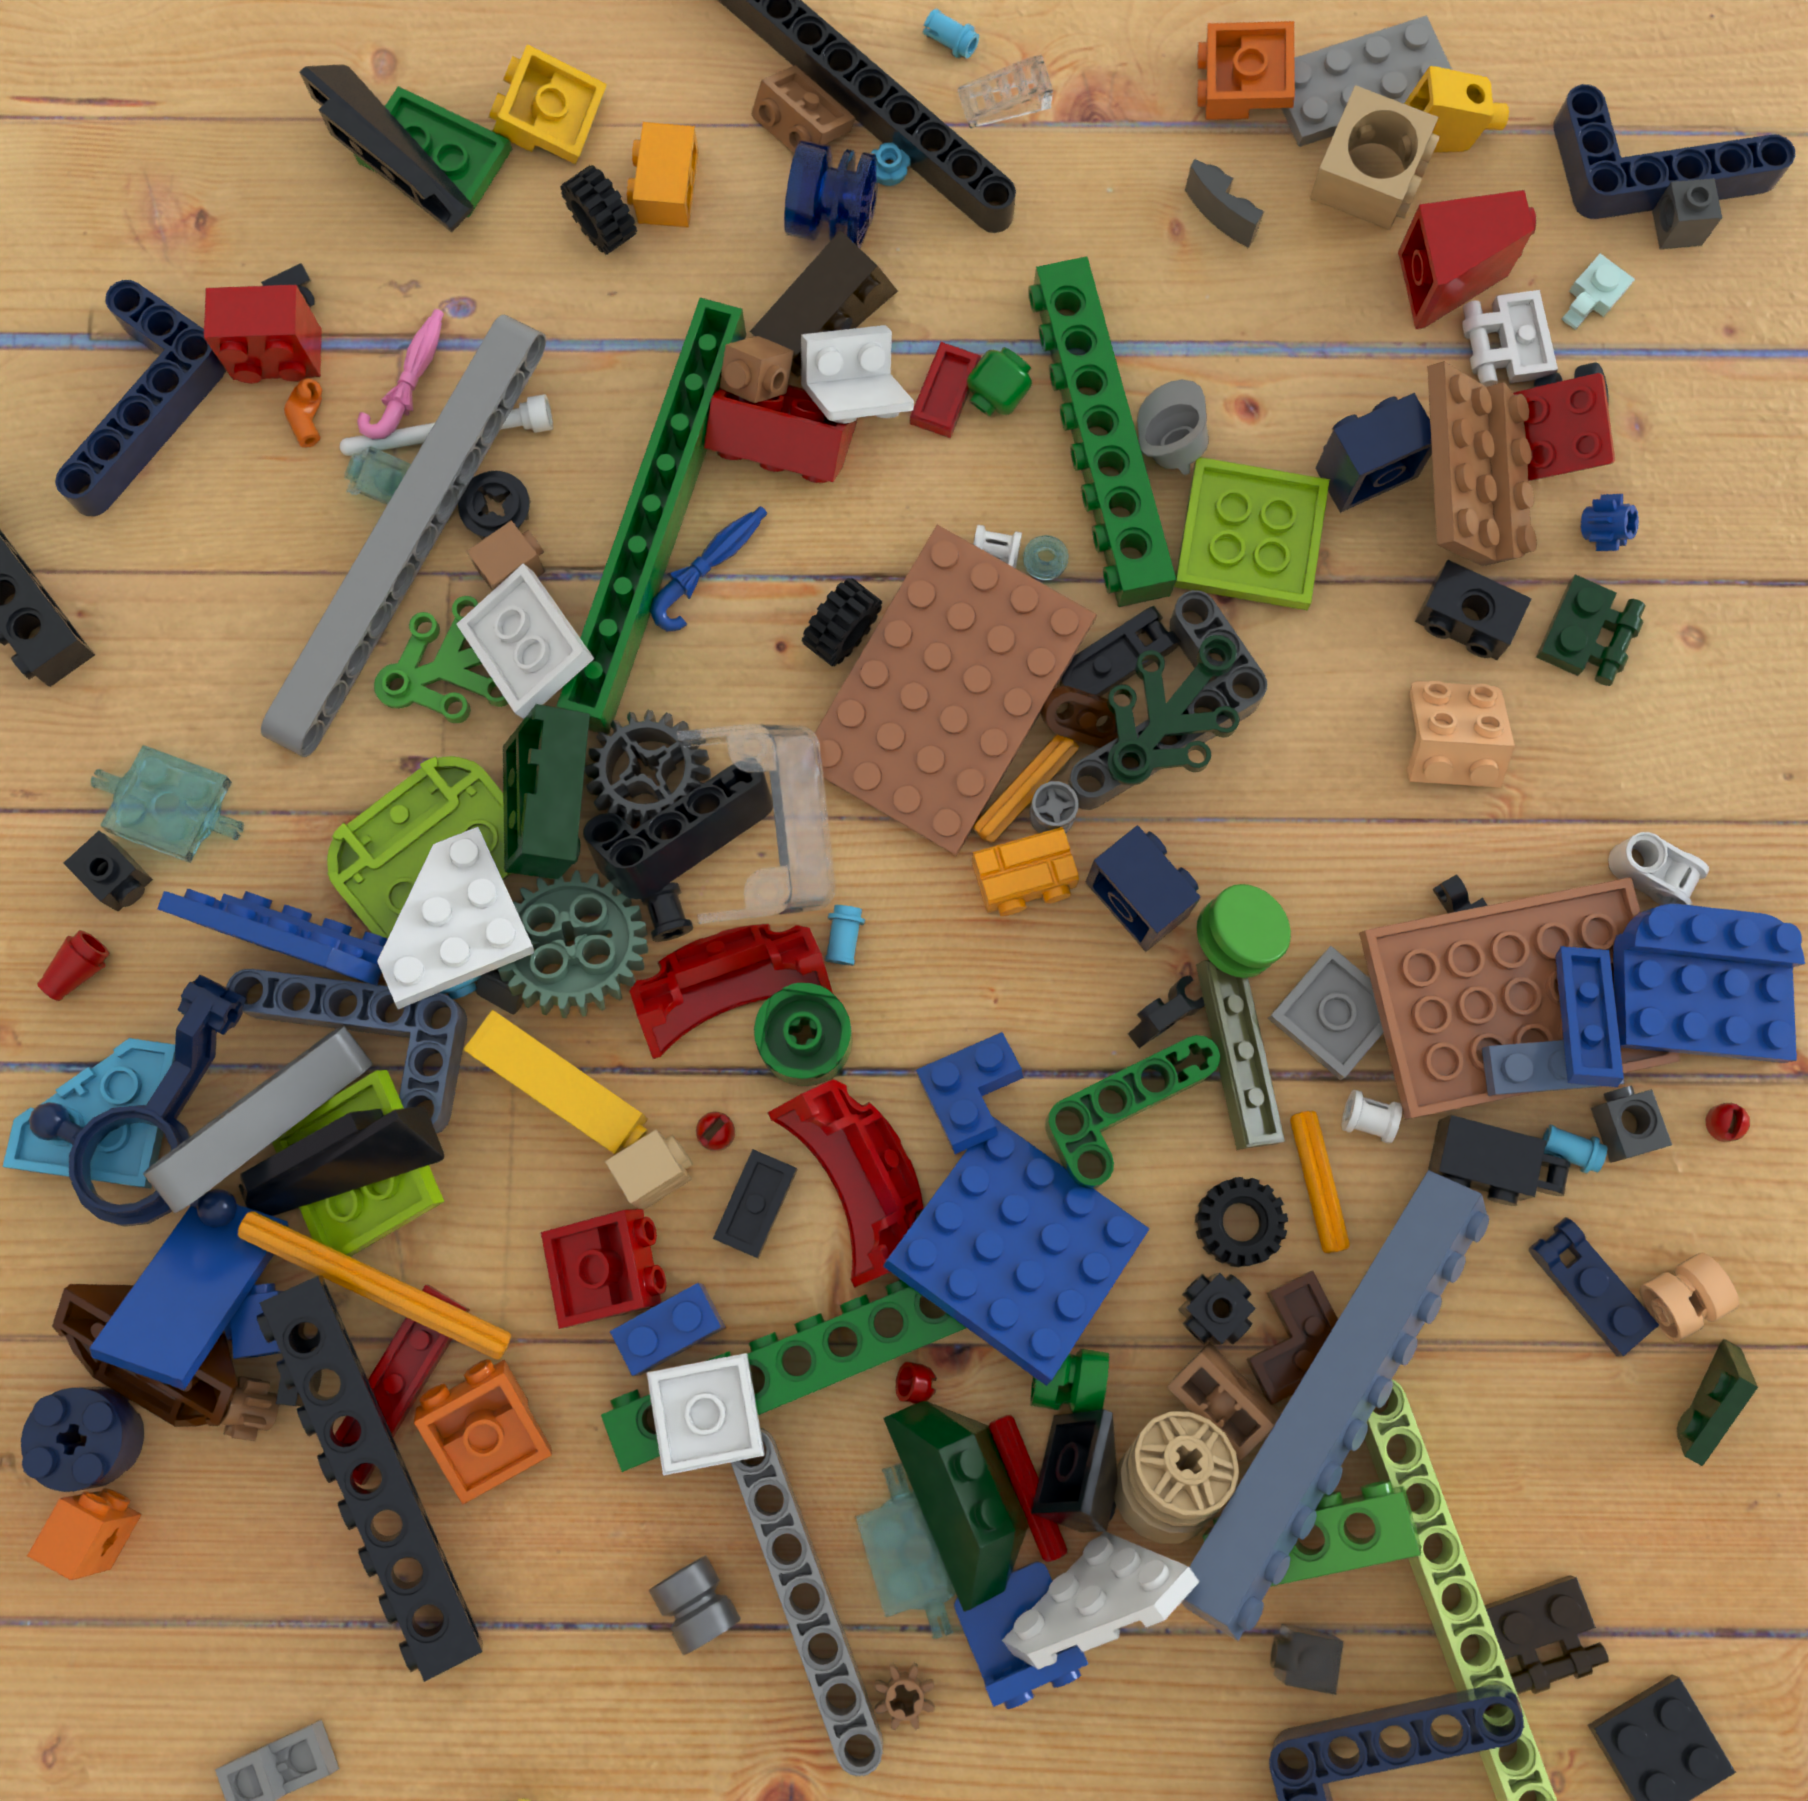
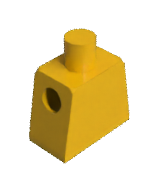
M1436 66L1428 67L1404 103L1439 117L1432 132L1440 136L1433 153L1467 151L1473 146L1484 130L1502 131L1506 127L1509 118L1508 105L1506 103L1493 102L1491 81L1487 77Z

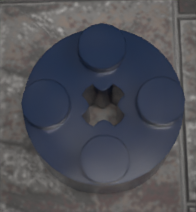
M108 1387L67 1388L54 1392L49 1396H44L35 1403L22 1431L21 1453L23 1457V1470L29 1477L36 1479L43 1486L61 1492H73L105 1486L116 1480L125 1471H128L137 1461L144 1441V1425L139 1413L136 1414L128 1398ZM81 1435L86 1436L85 1445L80 1441Z

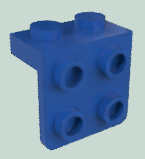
M1033 1562L1013 1571L1004 1592L971 1610L964 1612L958 1597L955 1599V1611L983 1677L985 1688L993 1707L1004 1703L1006 1709L1020 1706L1034 1697L1033 1689L1048 1682H1051L1053 1688L1071 1683L1081 1676L1079 1668L1088 1665L1084 1652L1075 1645L1057 1652L1056 1663L1037 1669L1014 1656L1002 1641L1013 1629L1017 1618L1024 1612L1032 1609L1048 1592L1052 1579L1047 1567L1042 1562Z

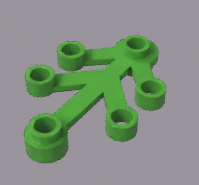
M462 596L453 603L452 613L455 619L434 661L420 667L418 666L428 643L437 639L440 627L435 618L427 612L417 613L411 618L409 629L412 635L399 662L387 665L375 678L374 690L384 705L398 709L416 703L443 714L451 723L464 722L469 717L471 709L463 695L452 692L444 696L425 687L439 680L483 696L493 706L503 707L508 704L503 695L497 698L491 696L492 689L497 686L491 677L487 678L468 670L482 664L472 647L461 651L466 638L456 624L463 618L460 616V612L464 607H475L479 604L475 598ZM424 622L432 623V627L427 633L421 634L417 632L420 624ZM397 678L404 679V684L400 689L390 690V683ZM461 702L463 704L459 713H448V707L452 703Z

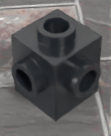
M1221 1273L1211 1275L1208 1279L1201 1274L1182 1293L1187 1299L1178 1309L1187 1318L1183 1325L1202 1344L1209 1340L1213 1345H1219L1228 1340L1233 1345L1253 1324L1248 1317L1256 1308L1247 1300L1252 1294L1232 1274L1225 1278ZM1217 1299H1222L1229 1306V1313L1224 1318L1217 1317L1213 1312V1303Z

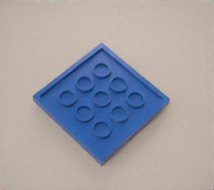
M992 1116L999 1135L966 1150L888 1257L883 1267L1047 1386L1133 1256L1149 1228L1095 1189L1082 1187L1077 1184L1067 1169Z

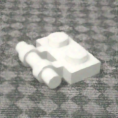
M1540 290L1497 295L1492 303V313L1483 314L1481 303L1477 300L1464 304L1465 320L1462 322L1464 337L1470 339L1473 356L1470 358L1472 372L1478 375L1479 383L1486 387L1498 384L1496 369L1506 368L1509 383L1533 381L1557 372L1558 367ZM1498 332L1501 348L1491 349L1488 333Z

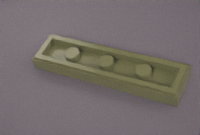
M1210 960L1202 961L1196 964L1212 1040L1217 1045L1220 1053L1218 1067L1236 1149L1241 1150L1285 1142L1249 979L1231 976L1218 969Z

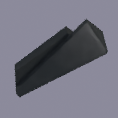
M346 65L305 66L299 72L311 98L322 106L319 111L330 134L449 231L452 232L473 211V204L350 67Z
M425 1106L395 1109L385 1116L381 1109L349 1112L241 1173L240 1179L242 1184L239 1185V1189L247 1208L275 1216L440 1162L444 1159V1152Z

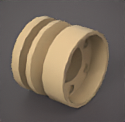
M1170 1411L1155 1417L1139 1433L1117 1465L1118 1483L1114 1496L1115 1504L1124 1521L1140 1536L1159 1544H1180L1196 1537L1233 1495L1239 1476L1236 1452L1227 1435L1207 1418L1192 1412ZM1182 1466L1185 1470L1181 1471L1178 1468Z

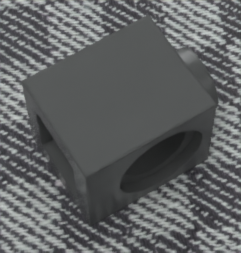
M1714 178L1677 181L1669 184L1652 210L1659 249L1694 247L1704 244L1722 219Z
M1631 1085L1603 1094L1606 1103L1591 1108L1602 1142L1608 1147L1607 1156L1610 1163L1672 1145L1652 1089L1635 1094ZM1624 1110L1632 1113L1636 1119L1637 1128L1634 1134L1627 1131L1622 1124V1113Z

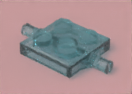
M143 745L130 770L122 778L104 772L101 769H97L94 772L98 778L94 776L91 778V787L114 794L113 802L100 825L106 832L191 863L199 845L212 831L230 837L233 840H238L241 836L237 831L243 832L244 823L242 821L221 815L222 801L232 783L226 775Z
M902 1463L895 1464L893 1468L898 1485L896 1484L892 1468L889 1466L882 1469L891 1498L877 1509L856 1515V1523L884 1616L889 1617L909 1609H925L932 1638H941L943 1636L937 1616L939 1617L943 1634L947 1636L953 1633L944 1602H947L956 1592L915 1493L909 1490Z

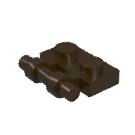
M1570 1575L1484 1605L1504 1659L1517 1656L1522 1670L1510 1674L1517 1694L1529 1690L1534 1694L1550 1689L1551 1682L1571 1675L1576 1679L1588 1676L1593 1673L1592 1668L1609 1662L1607 1652L1602 1643L1599 1642L1583 1648L1577 1634L1596 1627L1577 1577ZM1559 1641L1564 1655L1541 1663L1535 1649Z

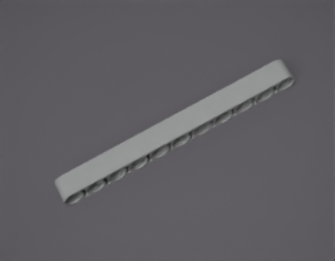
M505 314L500 315L494 321L268 709L261 726L263 737L302 757H307L315 751L540 362L546 347V335Z

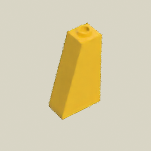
M493 1009L463 1049L615 1155L645 1137L648 1129L643 1127L648 1120L644 1114Z

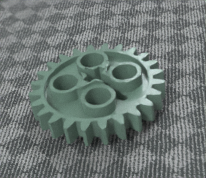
M575 870L572 875L571 882H564L561 876L558 880L554 879L553 885L548 886L543 879L537 878L538 891L535 893L522 887L520 892L523 902L521 904L515 901L512 902L535 951L534 954L498 968L502 982L510 981L508 987L511 995L516 996L523 993L522 999L527 1008L540 1000V1008L543 1015H547L553 1006L557 1005L559 1006L562 1018L568 1016L571 1006H577L582 1017L587 1016L588 1003L594 1002L602 1011L605 1010L604 996L608 994L617 1000H621L620 983L627 986L635 984L634 974L631 970H644L643 958L640 955L648 953L647 940L643 938L648 934L645 922L640 921L642 915L639 905L631 906V899L622 893L617 895V888L611 882L601 888L597 873H594L587 883L582 882L578 870ZM588 914L600 915V917L593 922L580 921L584 916ZM542 923L554 924L549 930L544 932L534 931ZM608 934H612V937H610V938H608V937H606V936H607ZM569 941H574V942H575L574 945H572V946H567V942H569ZM593 956H608V959L601 964L588 963V960ZM550 964L561 965V968L552 974L541 973L545 966Z

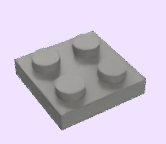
M1332 946L1323 953L1268 1017L1272 1023L1339 1080L1346 1078L1383 1034L1370 978Z

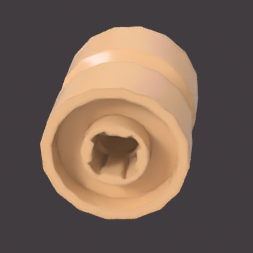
M1698 1253L1677 1265L1674 1270L1675 1276L1669 1272L1663 1273L1640 1287L1641 1299L1646 1310L1659 1324L1658 1328L1674 1342H1680L1701 1330L1704 1326V1319L1709 1322H1715L1739 1307L1738 1294L1727 1273L1711 1256L1705 1253Z

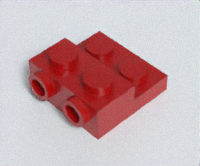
M625 1209L541 1232L559 1329L645 1310L662 1303L660 1294L666 1291V1277L662 1268L659 1265H654L651 1246L657 1240L656 1227L650 1217L644 1216L643 1209Z

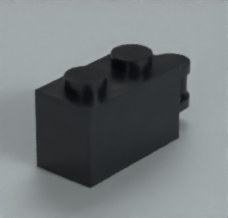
M1450 1115L1438 1121L1428 1170L1468 1188L1472 1187L1488 1192L1487 1199L1490 1201L1517 1206L1518 1200L1533 1198L1536 1191L1554 1196H1564L1571 1162L1544 1154L1546 1140ZM1541 1166L1548 1167L1546 1182L1539 1180Z

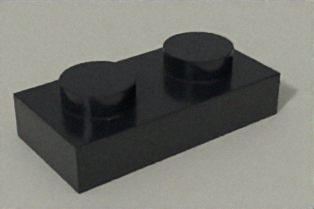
M752 1149L713 1239L759 1259L795 1177L797 1168Z

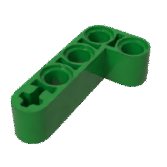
M1200 1035L1188 1037L1060 1100L1052 1107L1046 1118L1045 1129L1063 1167L1067 1169L1077 1184L1082 1187L1095 1189L1106 1182L1113 1173L1114 1160L1101 1132L1203 1082L1216 1071L1220 1063V1053L1213 1040ZM1190 1050L1194 1055L1202 1053L1205 1061L1200 1065V1068L1197 1065H1191L1177 1075L1174 1066L1181 1064L1190 1055ZM1148 1069L1160 1072L1165 1081L1163 1091L1156 1093L1147 1090L1141 1081L1142 1072ZM1105 1090H1112L1118 1093L1123 1102L1121 1112L1115 1114L1105 1112L1099 1105V1094ZM1063 1111L1073 1112L1080 1119V1131L1074 1135L1063 1134L1056 1126V1115ZM1093 1154L1100 1159L1103 1169L1099 1178L1089 1179L1079 1172L1077 1164L1081 1155Z

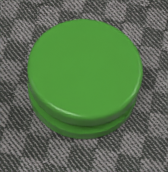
M1237 884L1226 888L1203 908L1197 920V937L1206 957L1221 971L1239 978H1250L1261 974L1286 953L1291 940L1289 920L1281 905L1266 891L1252 885Z

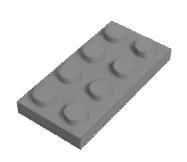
M1426 15L1295 57L1293 108H1282V111L1300 147L1334 135L1355 85L1404 104L1429 66L1451 70L1452 68Z

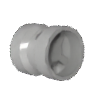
M1050 781L1041 785L1036 790L1030 807V822L1033 828L1038 833L1063 827L1066 834L1071 829L1078 811V797L1075 791L1068 784L1060 781Z

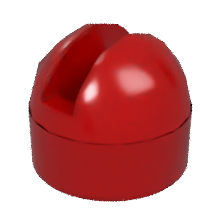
M1723 1103L1709 1110L1706 1115L1705 1124L1709 1134L1714 1139L1721 1142H1731L1741 1139L1750 1128V1117L1741 1106L1734 1103ZM1734 1113L1736 1115L1733 1133H1729L1727 1131L1731 1125Z
M710 1112L702 1116L698 1121L696 1136L700 1144L706 1149L721 1151L729 1147L733 1142L735 1127L727 1115L721 1112ZM719 1119L722 1120L725 1124L715 1133L710 1141L703 1137Z
M903 1363L896 1377L895 1387L898 1399L902 1402L914 1404L928 1401L936 1392V1389L931 1388L932 1381L937 1380L932 1369L920 1363Z

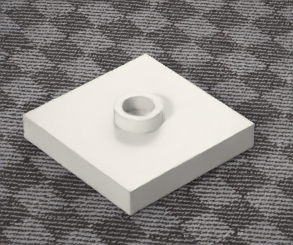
M748 1353L647 1372L663 1476L765 1455Z

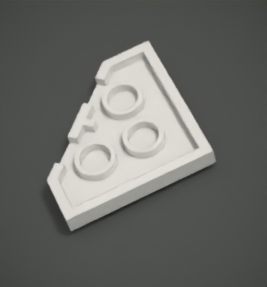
M479 827L433 844L377 960L397 1009L534 954L533 945Z
M1103 1532L1085 1546L1083 1555L1066 1573L1059 1575L1052 1581L1048 1592L1036 1605L1017 1618L1013 1629L1002 1641L1014 1656L1037 1669H1041L1056 1663L1057 1652L1075 1645L1082 1652L1116 1640L1119 1638L1120 1633L1118 1628L1141 1620L1146 1628L1165 1621L1199 1583V1580L1189 1566L1108 1532Z

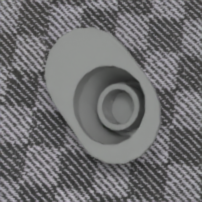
M1181 379L1168 382L1156 388L1145 398L1139 408L1137 419L1138 442L1141 452L1148 457H1152L1158 465L1165 469L1178 468L1182 474H1190V464L1203 455L1209 444L1206 425V403L1202 388L1193 381Z

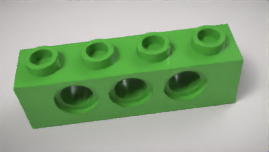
M1385 1480L1361 1486L1362 1495L1342 1499L1340 1491H1334L1330 1495L1324 1494L1315 1509L1317 1517L1314 1525L1323 1532L1325 1543L1319 1548L1310 1549L1303 1546L1297 1540L1288 1555L1290 1556L1289 1568L1284 1578L1277 1585L1420 1556L1421 1544L1405 1487L1392 1488L1391 1480ZM1353 1513L1368 1515L1374 1522L1375 1532L1367 1538L1353 1536L1346 1526L1347 1517ZM1219 1517L1213 1519L1214 1525ZM1213 1527L1208 1528L1202 1535L1204 1542Z

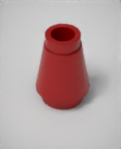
M79 930L74 936H67L37 985L47 996L56 1001H61L65 995L71 993L105 968L104 961L110 953L97 938L85 931Z

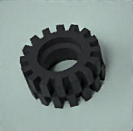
M589 165L560 186L562 197L567 201L565 204L568 210L573 213V219L576 223L580 224L581 231L585 236H589L590 242L594 246L597 245L600 252L608 255L636 235L635 221L628 213L630 210L627 204L622 202L620 199L622 196L618 190H614L613 183L608 178L605 179L603 172L600 169L597 170L594 165Z
M847 578L844 583L841 582L837 585L835 592L831 591L827 595V600L824 604L821 603L818 606L817 614L810 618L808 622L810 625L804 630L803 644L829 665L836 666L837 663L840 664L845 656L848 657L852 653L855 646H859L862 642V637L871 630L870 625L877 620V614L881 611L882 600L853 578Z
M1243 1177L1225 1180L1211 1188L1198 1205L1200 1207L1199 1212L1195 1214V1223H1198V1231H1196L1198 1240L1202 1239L1205 1245L1203 1249L1208 1254H1213L1216 1257L1215 1260L1222 1264L1227 1263L1232 1267H1242L1262 1263L1280 1249L1281 1246L1279 1244L1281 1240L1286 1238L1287 1230H1284V1223L1288 1222L1287 1213L1283 1214L1281 1208L1284 1203L1280 1197L1276 1198L1273 1195L1274 1189L1269 1185L1263 1186L1259 1184L1260 1180L1254 1178L1243 1179ZM1233 1204H1246L1258 1216V1231L1248 1241L1234 1240L1224 1229V1213Z

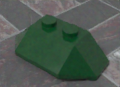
M921 1401L884 1417L885 1424L963 1611L971 1610L1004 1592L1029 1524L990 1431V1426L928 1401Z

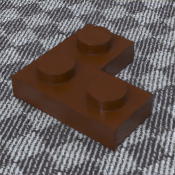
M1309 1271L1267 1292L1289 1338L1246 1360L1265 1398L1271 1405L1294 1394L1338 1321L1314 1271Z

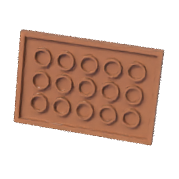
M937 524L797 763L957 856L973 830L975 822L983 813L1041 714L1047 698L1058 685L1095 622L1097 614Z
M1631 877L1367 929L1359 933L1405 1120L1529 1094L1488 1096L1482 1048L1494 1045L1563 1040L1555 958L1561 946L1609 950L1614 988L1613 948L1616 935L1622 934L1631 919L1641 912ZM1620 1048L1623 1073L1680 1061L1678 1053Z

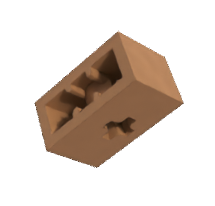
M1210 1342L1167 1386L1192 1413L1211 1420L1227 1435L1240 1462L1271 1432L1281 1415Z

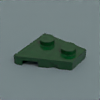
M1725 1339L1720 1343L1690 1408L1684 1412L1677 1425V1436L1684 1457L1702 1467L1758 1388L1742 1349Z

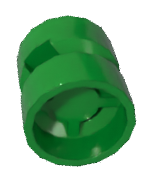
M1080 1349L1076 1355L1069 1353L1047 1386L1033 1377L1030 1406L1059 1410L1063 1404H1068L1072 1413L1102 1410L1108 1381L1109 1353Z

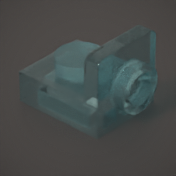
M369 446L362 450L360 455L354 453L348 463L344 478L350 480L347 492L353 495L360 493L388 505L411 464Z

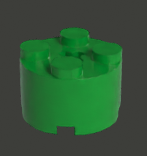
M812 983L788 985L768 998L762 1004L756 1016L754 1037L757 1049L766 1067L784 1082L797 1086H812L829 1081L837 1075L849 1058L852 1048V1030L848 1013L839 999L822 986ZM803 1025L810 1026L812 1035L816 1036L815 1039L810 1038L806 1041V1045H799L797 1038L792 1035L793 1032L800 1033Z

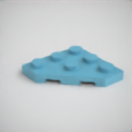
M129 1038L114 1048V1053L93 1068L87 1067L57 1088V1093L42 1104L48 1102L61 1104L66 1108L70 1121L83 1128L92 1118L111 1108L147 1105L175 1060V1045ZM30 1107L13 1120L3 1167L69 1177V1153L73 1145L61 1138L43 1140L36 1137L32 1133L29 1124L31 1112L35 1108ZM146 1123L125 1124L108 1133L97 1145L91 1159V1180L152 1189L151 1183L143 1173L158 1161L164 1132L157 1126Z

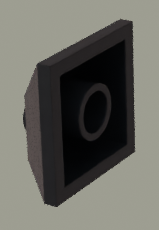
M1102 1409L1055 1415L1052 1421L1031 1514L1079 1532H1107L1108 1523L1113 1518L1116 1510L1114 1496L1118 1483L1113 1413Z

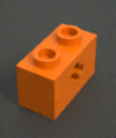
M103 1488L101 1492L91 1493L85 1491L80 1495L60 1498L27 1557L71 1581L111 1570L142 1514L128 1507L131 1502L128 1497L108 1488Z

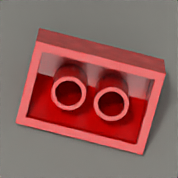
M788 385L786 394L757 403L750 402L719 388L711 398L704 448L717 451L718 456L727 460L747 459L758 462L763 469L781 472L788 470L802 474L805 480L810 482H833L843 468L857 420L846 424L828 420L803 388Z

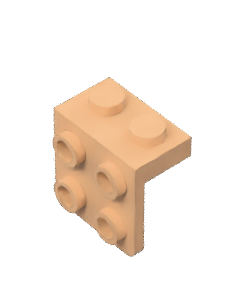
M1441 681L1413 682L1409 694L1417 736L1407 768L1409 782L1501 788L1515 747L1502 690L1486 684L1471 685L1444 683Z

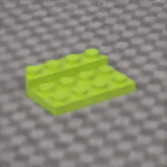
M454 756L433 757L420 764V769L347 825L343 823L332 835L333 839L327 855L329 871L327 874L335 889L371 933L388 939L435 843L479 827L502 880H505L512 874L504 871L503 792L487 772L474 761Z

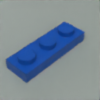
M1561 946L1555 958L1567 1081L1571 1084L1618 1087L1624 1076L1609 950Z

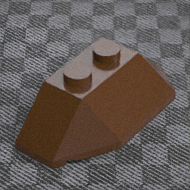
M70 1284L64 1288L52 1327L60 1337H66L72 1352L93 1378L174 1427H195L206 1424L209 1426H219L238 1386L224 1333L221 1334L186 1389L182 1390L92 1358L90 1346L134 1285Z

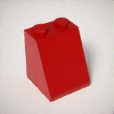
M1525 190L1419 204L1398 250L1415 329H1423L1509 276L1516 261L1521 257L1529 238L1536 230V213L1533 207L1528 206Z

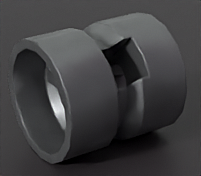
M707 1555L669 1576L649 1590L661 1615L675 1617L671 1627L672 1635L683 1655L708 1643L741 1620L730 1598L728 1599L726 1595H716L714 1590L720 1579Z

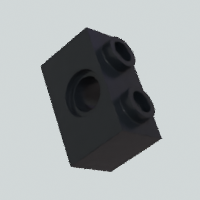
M1447 560L1437 574L1415 622L1423 625L1425 630L1435 637L1450 638L1465 645L1469 652L1478 657H1491L1498 660L1510 646L1532 598ZM1462 608L1474 610L1479 620H1471L1466 617Z

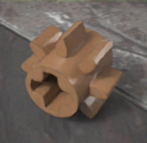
M239 1376L237 1380L238 1386L221 1422L222 1425H226L223 1433L234 1439L256 1441L257 1430L268 1431L275 1423L279 1404H276L277 1394L268 1392L270 1382Z
M894 1663L890 1664L892 1678L889 1682L886 1683L882 1680H876L874 1688L878 1692L886 1694V1699L878 1702L875 1706V1712L879 1714L888 1710L892 1715V1730L897 1729L900 1721L909 1720L911 1725L917 1730L919 1729L918 1715L922 1710L934 1712L935 1704L924 1698V1693L933 1689L934 1681L933 1679H927L921 1682L918 1679L917 1663L910 1667L909 1673H900ZM904 1684L907 1691L917 1690L913 1695V1705L906 1708L902 1701L893 1703L892 1700L896 1698V1687L898 1685Z

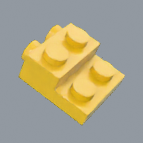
M526 44L521 59L512 56L503 81L511 84L507 95L505 96L498 92L488 117L496 121L492 132L509 139L510 142L530 152H533L535 145L576 165L607 84Z

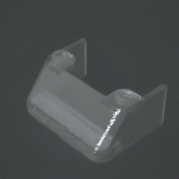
M746 724L677 731L678 748L727 743L729 758L738 769L748 773L769 771L780 863L778 867L762 868L749 876L744 886L745 909L697 914L698 924L817 911L829 905L835 895L836 887L821 750L816 734L809 728L801 725Z

